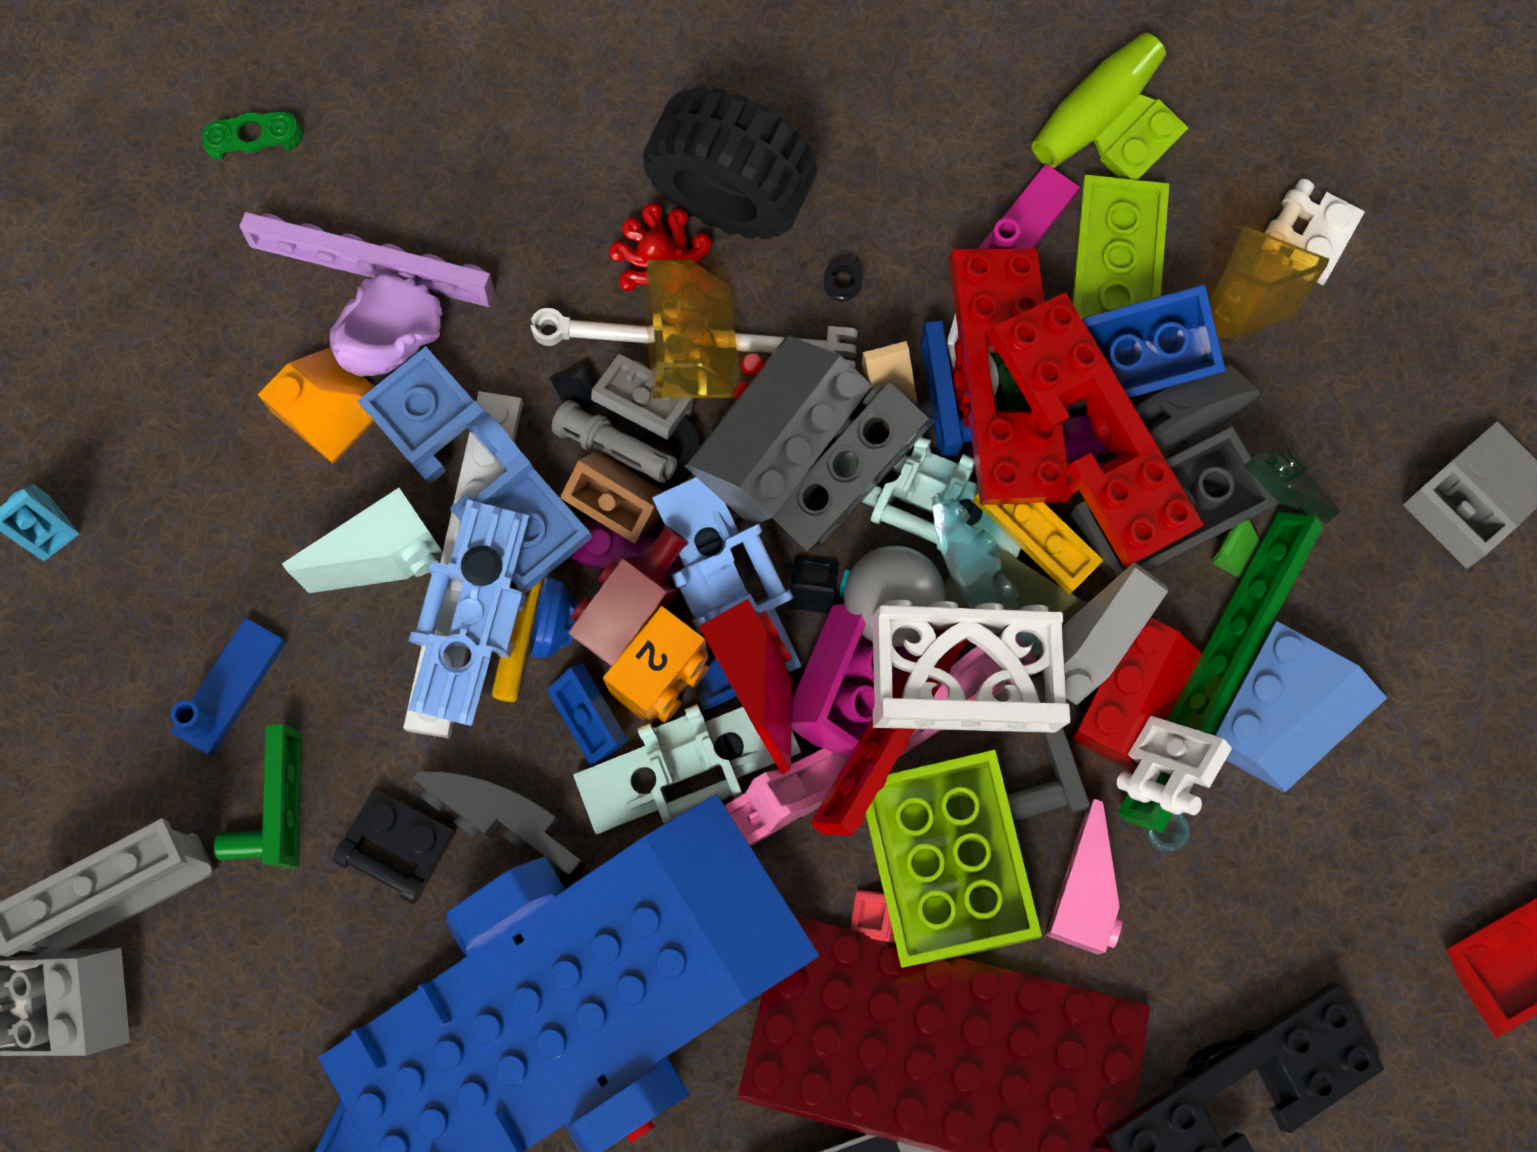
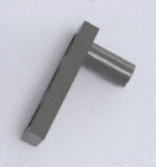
M1043 677L1032 678L1031 681L1040 703H1046ZM1063 728L1056 733L1038 732L1055 780L1007 795L1013 822L1061 807L1065 808L1067 817L1083 813L1090 807Z

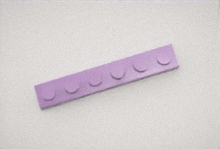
M245 212L239 226L249 246L252 248L371 278H376L382 274L399 276L403 280L412 278L417 286L426 285L430 293L486 307L491 306L495 294L490 273L476 265L464 264L459 266L447 263L436 255L423 254L419 256L407 253L400 247L392 244L379 246L364 242L361 238L352 234L345 233L339 236L324 232L321 228L312 224L304 223L299 226L287 223L281 218L268 213L260 216Z

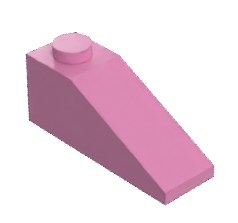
M1093 799L1089 803L1090 807L1085 811L1045 936L1099 955L1106 952L1107 946L1115 947L1123 921L1116 919L1120 905L1104 804L1100 800Z

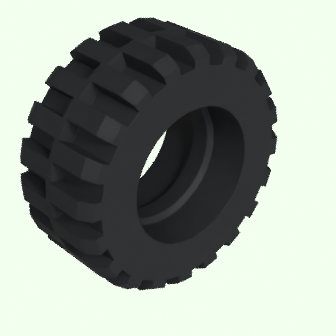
M695 87L691 90L688 88L670 98L643 151V163L647 178L651 179L654 188L657 191H661L664 194V198L672 205L676 204L685 210L690 217L694 216L702 220L703 224L712 228L715 226L723 229L725 233L731 235L736 233L749 239L760 237L764 240L771 239L774 236L778 237L793 226L815 179L817 166L811 146L806 145L805 137L799 131H794L790 127V122L782 116L777 117L770 112V108L761 103L757 105L748 101V97L740 94L731 95L726 90L718 88L707 90L705 87Z

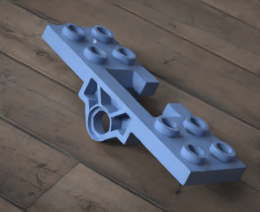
M426 346L357 400L429 485L446 472L434 454L466 428L502 467L505 473L478 495L471 499L466 494L451 506L450 509L460 522L467 499L529 515L512 582L523 594L528 592L593 538L588 529L535 471L530 461L523 455L501 425L476 400L474 401Z

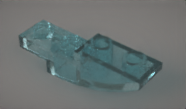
M937 492L931 499L940 549L949 573L969 608L975 609V606L985 603H997L1003 605V610H1020L1023 606L1015 599L1019 594L1016 588L1002 574L996 578L993 576L1002 568L1000 556L997 554L1002 550L999 544L987 531L983 529L977 533L966 522L970 515L954 497L946 501ZM1033 633L1016 634L1027 646L1032 644L1031 651L1036 656L1043 652L1042 643Z

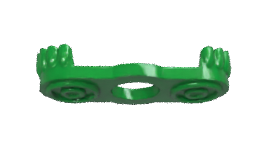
M247 112L236 118L210 122L203 129L201 138L207 154L213 159L223 160V153L243 151L253 153L264 147L282 145L287 151H290L292 148H296L297 144L301 143L303 129L298 120L286 112L267 114ZM248 123H256L262 129L259 138L252 142H244L239 138L241 127Z

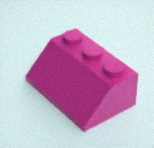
M837 604L831 607L792 699L791 730L814 746L825 748L849 758L873 719V708L875 707L873 642L861 635L866 625L862 614H851L847 611L844 604ZM905 646L893 647L902 658L906 660L910 658L911 653L906 650ZM892 666V686L902 671Z

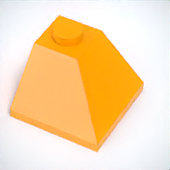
M330 348L287 363L258 394L260 399L276 417L332 464L374 422L357 400L375 386L363 376L359 377L345 371L336 361Z

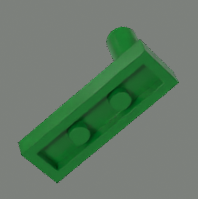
M284 724L266 725L263 830L218 833L214 840V852L218 860L262 858V864L277 868L299 867L302 731Z

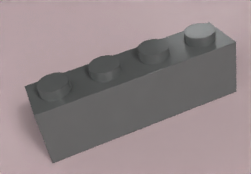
M787 336L689 459L685 467L750 526L771 519L872 385L841 355L795 337Z
M1233 426L1166 460L1204 526L1136 564L1149 571L1278 504ZM1086 501L1077 504L1067 519L1075 533L1103 559L1099 567L1112 580H1115L1126 569Z

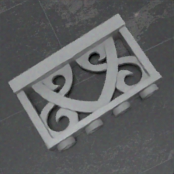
M161 818L1 901L0 955L9 957L20 950L39 954L68 951L214 874V868L199 836L194 833L185 835L175 831L167 820Z

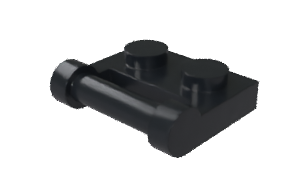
M374 788L346 838L338 845L332 861L343 868H347L349 865L400 892L401 899L415 904L456 831ZM367 837L418 864L414 873L409 876L360 850L365 838Z

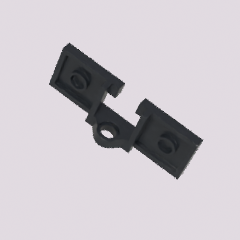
M1329 983L1258 1031L1247 1029L1234 1038L1217 1042L1198 1050L1188 1059L1185 1070L1172 1078L1175 1085L1103 1131L1113 1152H1254L1245 1134L1234 1132L1224 1140L1221 1138L1204 1105L1206 1101L1257 1068L1276 1104L1270 1108L1275 1121L1281 1131L1292 1133L1382 1072L1384 1067L1341 984Z

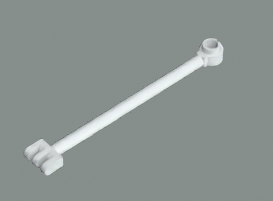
M553 308L538 310L531 318L532 325H530L536 341L545 346H552L558 344L562 339L570 340V337L772 353L785 338L570 320V317H563L559 311ZM547 325H553L557 328L556 332L552 335H544L541 331ZM828 326L827 341L797 339L839 354L842 357L854 358L857 347L853 344L840 343V341H857L858 331L854 328ZM846 360L855 369V362Z

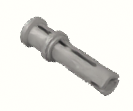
M565 401L554 415L552 432L560 438L569 437L581 443L583 450L589 453L598 450L649 475L660 483H666V480H669L675 472L677 465L675 457L612 427L607 417L600 414L593 416L583 411L580 404L575 401Z

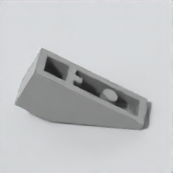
M1135 562L1062 626L1066 698L1076 705L1110 677L1168 593L1165 584ZM1042 645L1037 648L1039 659L1043 653ZM1043 669L1041 672H1042L1043 682L1045 683V679H1044V669Z

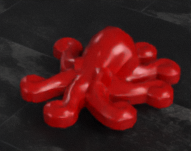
M655 202L649 203L643 209L642 218L651 229L650 231L641 229L640 221L634 217L627 218L623 222V235L628 240L638 242L637 248L634 250L624 241H616L610 246L608 254L614 262H621L625 259L633 266L646 268L645 271L625 270L620 274L619 285L624 292H631L637 285L649 286L662 282L670 292L666 299L667 306L671 309H680L686 304L687 295L680 286L678 279L693 281L695 290L699 292L707 291L711 286L712 277L710 273L704 269L692 268L691 265L702 259L710 251L712 241L709 235L701 232L694 237L693 249L685 250L686 234L684 226L689 218L687 212L677 208L668 214L667 223L672 233V236L669 237L660 220L662 207Z

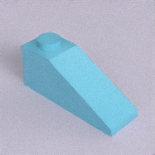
M34 483L12 494L8 501L0 507V532L42 561L48 559L79 535L78 531L52 498Z

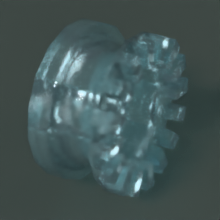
M1173 813L1170 818L1179 829V834L1172 837V843L1170 844L1163 843L1158 839V836L1155 834L1156 831L1145 828L1146 839L1155 850L1170 853L1180 849L1187 843V839L1190 836V827L1182 813L1177 815Z

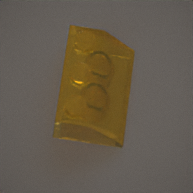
M1243 226L1208 295L1217 337L1240 339L1291 320L1326 269L1330 259L1250 227Z
M647 260L644 300L653 399L733 397V390L741 381L730 287L692 260Z

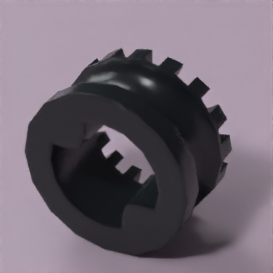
M848 259L833 261L827 266L824 273V289L827 295L839 302L854 299L862 288V272L860 267ZM847 272V274H851L850 282L852 285L848 288L836 287V273Z

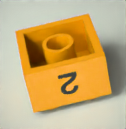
M661 606L604 675L603 680L613 698L647 724L651 723L654 728L659 720L666 723L676 713L681 705V701L677 698L687 685H690L692 688L696 687L708 672L710 666L706 664L709 659L706 641L701 635Z

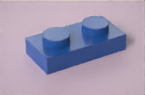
M584 664L570 667L546 690L591 767L604 762L628 741Z

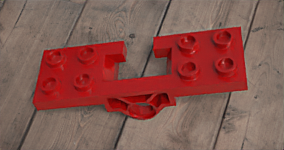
M953 249L948 258L959 336L954 344L956 361L953 389L956 406L963 413L964 426L970 427L980 505L1067 502L1072 495L1067 488L1070 484L1069 472L1066 469L1068 464L1062 424L1045 432L1039 422L1030 425L1026 417L1032 410L995 411L988 353H998L987 334L991 328L1044 303L1037 249Z
M1066 292L991 328L987 333L1032 409V412L1026 417L1030 425L1039 422L1044 431L1047 432L1070 418L1065 408L1085 399L1087 403V418L1091 417V424L1095 435L1100 439V442L1108 446L1107 450L1118 455L1119 458L1099 467L1092 453L1072 462L1066 467L1073 479V482L1067 488L1071 495L1078 491L1081 492L1125 569L1132 563L1141 561L1204 526Z

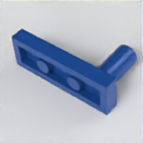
M926 322L920 336V345L932 417L936 420L933 425L938 456L945 459L956 458L962 444L972 442L970 427L964 426V418L958 417L943 322Z
M245 617L191 701H179L171 709L170 717L175 725L170 733L212 757L287 642Z

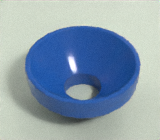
M547 576L544 580L532 632L529 657L549 658L565 645L569 646L572 642L573 636L568 632L575 624L571 616L579 602H575L569 589L561 580Z

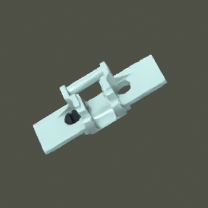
M923 437L915 443L911 457L905 454L892 469L899 478L894 482L886 483L884 488L876 486L862 501V503L874 507L871 516L872 522L880 524L883 521L937 544L936 549L943 552L947 550L950 542L955 541L968 547L969 545L994 555L971 542L974 535L981 536L1016 559L1021 550L973 502V499L978 494V485L969 481L975 466L974 458L963 454L958 464L931 453V440ZM850 452L841 459L840 469L847 478L853 476L858 471L859 460L854 453ZM896 499H899L948 521L945 528L893 507L891 504Z
M698 704L685 709L686 715L655 728H653L651 723L637 728L645 746L573 774L595 834H600L657 810L663 823L666 824L715 794L718 795L721 801L730 797L736 799L743 795L737 780L738 778L775 764L744 708L741 707L705 722ZM791 730L792 757L800 754L801 751ZM715 767H722L726 777L725 780L668 802L664 792L665 787ZM640 768H650L656 774V784L649 794H639L632 786V777Z

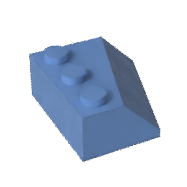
M1276 621L1270 627L1214 736L1224 738L1232 747L1226 761L1285 793L1384 702L1387 697L1359 665Z

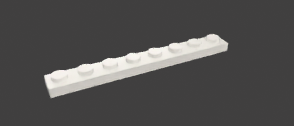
M479 391L477 397L478 404L501 425L515 443L523 406L522 399ZM469 432L454 504L466 494L473 499L505 473L502 467L471 432ZM453 512L451 513L440 562L445 565L450 563L461 524ZM449 579L434 634L444 637L449 635L463 583ZM423 646L421 647L408 709L410 706L418 673L426 647ZM463 646L453 647L447 653H444V660L452 668H462L467 664L470 649ZM407 709L403 727L406 731L451 738L454 722L412 712Z

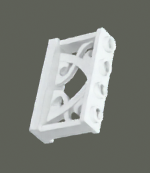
M890 600L885 602L884 605L879 606L871 617V626L873 627L875 701L873 728L1056 733L1070 723L1069 704H1066L1062 640L1063 613L1048 612V607L1043 605H1028L1020 608V610H1003V605L997 603L980 604L975 606V609L958 608L957 603L949 601L935 602L930 604V607L912 606V602L908 600ZM899 628L914 629L919 633V643L913 644L906 639L903 641L909 653L920 657L917 662L902 658L893 648L892 636ZM933 629L947 631L936 639ZM992 632H1002L1000 639ZM1017 633H1033L1040 639L1043 653L1036 663L1023 666L1019 659L1029 653L1032 644L1025 648L1020 647L1015 640ZM965 639L985 651L1002 669V671L991 675L984 681L977 692L975 701H966L964 692L955 678L941 669L934 668L938 660L949 649ZM892 666L910 673L901 699L893 698ZM1043 669L1046 703H1040L1035 687L1029 677ZM927 678L937 680L946 686L948 690L946 699L937 700L932 696V688L938 684L926 682ZM1009 680L1011 685L1001 688L1007 692L1008 700L1006 702L996 700L992 694L993 686Z

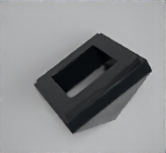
M589 359L550 377L562 403L572 400L579 403L581 409L596 403L591 400L592 389L599 381V378Z

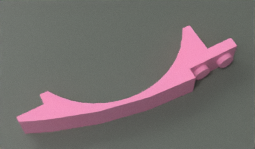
M1017 633L1015 637L1016 643L1020 647H1028L1020 634ZM977 646L953 664L950 675L961 686L966 701H975L977 692L984 681L991 675L1002 671V669L985 651ZM1030 650L1019 661L1023 666L1036 663L1037 659ZM1006 680L994 685L992 688L993 696L1003 691L1002 687L1011 685L1010 681ZM941 684L934 696L935 699L944 700L947 698L948 690L945 685ZM915 729L909 738L907 748L899 757L943 729ZM823 748L812 755L792 763L791 770L784 774L779 769L761 774L753 779L746 793L724 806L751 847L797 818L804 817L819 808L847 762L848 757Z

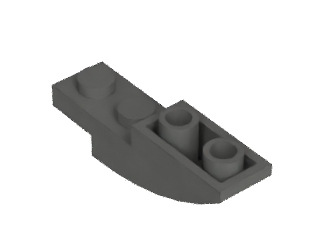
M1230 365L1225 366V372L1170 386L1142 402L1135 409L1164 456L1182 441L1189 448L1194 446L1259 396V390ZM1109 450L1106 453L1094 456L1099 467L1119 458L1117 454Z
M418 771L412 778L423 787L418 793L421 798L438 811L445 804L459 814L454 823L474 839L480 832L492 839L500 827L504 825L506 829L501 836L522 852L527 845H530L542 857L546 856L559 879L564 872L575 879L585 866L578 857L550 837L561 822L536 803L514 791L489 781L447 772Z

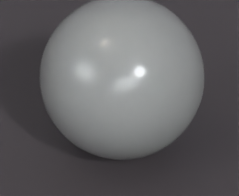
M885 546L867 553L853 566L845 583L844 605L849 613L855 615L862 614L866 625L861 635L873 642L871 617L879 606L884 605L887 601L908 600L912 602V606L930 607L932 603L946 601V591L942 576L928 557L909 547ZM899 628L892 636V646L903 647L905 639L914 644L920 641L919 633L914 629Z

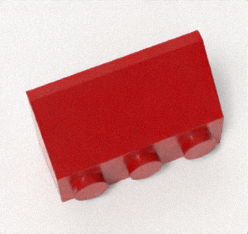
M1150 617L1110 677L1095 689L1070 740L1135 772L1139 764L1128 755L1129 751L1150 716L1167 721L1202 653L1179 631Z

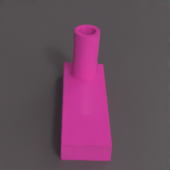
M1045 164L1003 218L995 224L994 229L978 249H1034L1077 196L1080 186Z

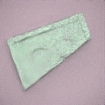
M1277 448L1257 453L1244 465L1277 501L1295 509L1302 507L1308 515H1317L1325 523L1330 522L1341 512L1303 473L1308 467L1291 449L1284 452Z

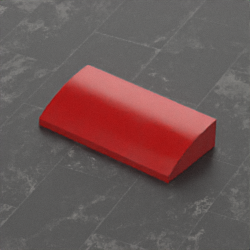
M1536 898L1446 950L1464 989L1495 1039L1537 1015Z

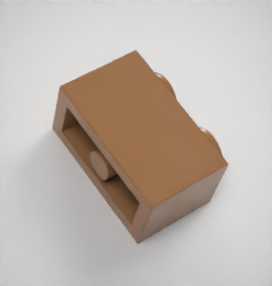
M597 450L578 460L560 498L636 544L654 531L661 516L652 497L665 491Z

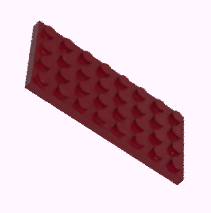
M795 916L818 952L819 957L763 993L737 1100L934 1152H1113L1103 1131L1135 1111L1150 1005L960 957L901 968L896 943L870 939V936L865 935V933Z

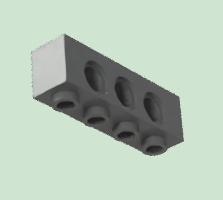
M889 382L885 387L879 384L866 396L863 401L866 408L855 420L850 417L845 421L833 437L836 440L825 453L822 452L773 517L807 552L817 551L936 422L931 415L897 384ZM884 419L889 426V436L883 443L875 444L870 437V428L877 420ZM852 452L859 460V468L853 476L847 478L841 472L840 462L844 455ZM819 485L825 487L829 494L828 503L821 510L814 508L810 499L812 491Z

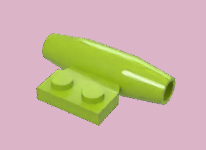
M1143 33L1103 60L1058 105L1031 145L1036 158L1042 164L1055 168L1094 141L1100 155V161L1118 178L1138 180L1188 129L1159 99L1154 100L1140 95L1166 56L1163 44L1155 36Z

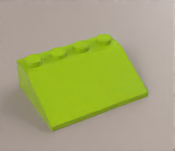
M991 750L888 774L886 784L876 794L866 811V817L901 968L1040 939L1042 934L996 751Z

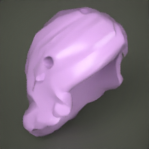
M382 274L374 279H364L361 287L357 288L355 299H351L345 305L336 323L330 329V348L336 361L345 371L359 377L387 374L403 365L418 353L420 346L434 342L440 336V316H443L440 301L437 297L429 294L426 285L417 286L412 278L403 280L399 276Z

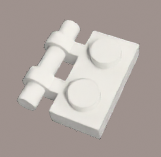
M1300 179L1296 187L1289 190L1282 201L1283 209L1277 220H1272L1265 231L1266 239L1261 246V250L1264 254L1272 257L1277 255L1281 247L1291 251L1292 254L1285 266L1324 285L1365 211L1326 192L1321 203L1318 205L1309 198L1314 189V184L1307 179ZM1298 216L1309 222L1303 235L1294 232L1292 228Z
M1150 716L1128 753L1139 765L1133 774L1128 772L1120 773L1117 778V787L1128 792L1129 796L1143 803L1152 800L1160 803L1165 811L1176 815L1183 812L1196 815L1201 809L1202 801L1199 797L1191 795L1189 791L1194 783L1210 788L1232 747L1224 738ZM1161 772L1171 775L1166 785L1156 781Z

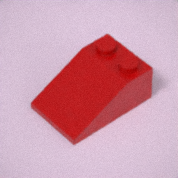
M746 599L700 625L699 628L755 730L779 770L784 774L791 770L793 678L784 662L791 659V656L767 612L763 611L757 615L750 601Z

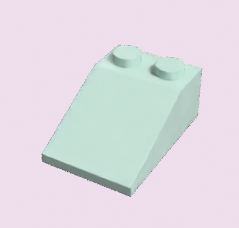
M398 488L286 560L282 565L308 593L404 580L412 575L419 577L428 573L431 562L438 563L437 559L442 556L443 552L400 488Z

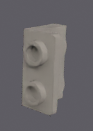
M618 354L592 389L591 400L668 440L682 418L685 417L689 420L691 417L695 393L688 390L682 383L676 380H669L650 370L644 363L636 360L633 361Z

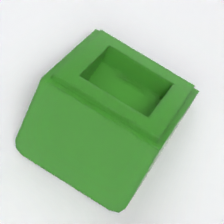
M1250 520L1227 531L1211 560L1213 561L1212 564L1236 577L1243 576L1260 544Z

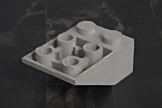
M1497 421L1417 491L1403 506L1468 569L1487 555L1537 508V460Z
M92 948L0 958V1056H87L130 1042L121 948Z

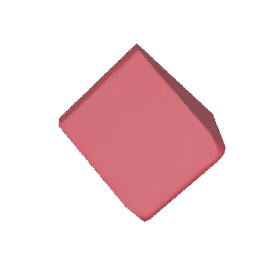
M856 889L849 930L865 933V935L870 936V939L895 943L884 893Z

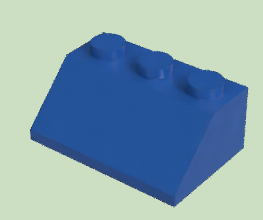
M1205 284L1081 318L1128 398L1226 371Z

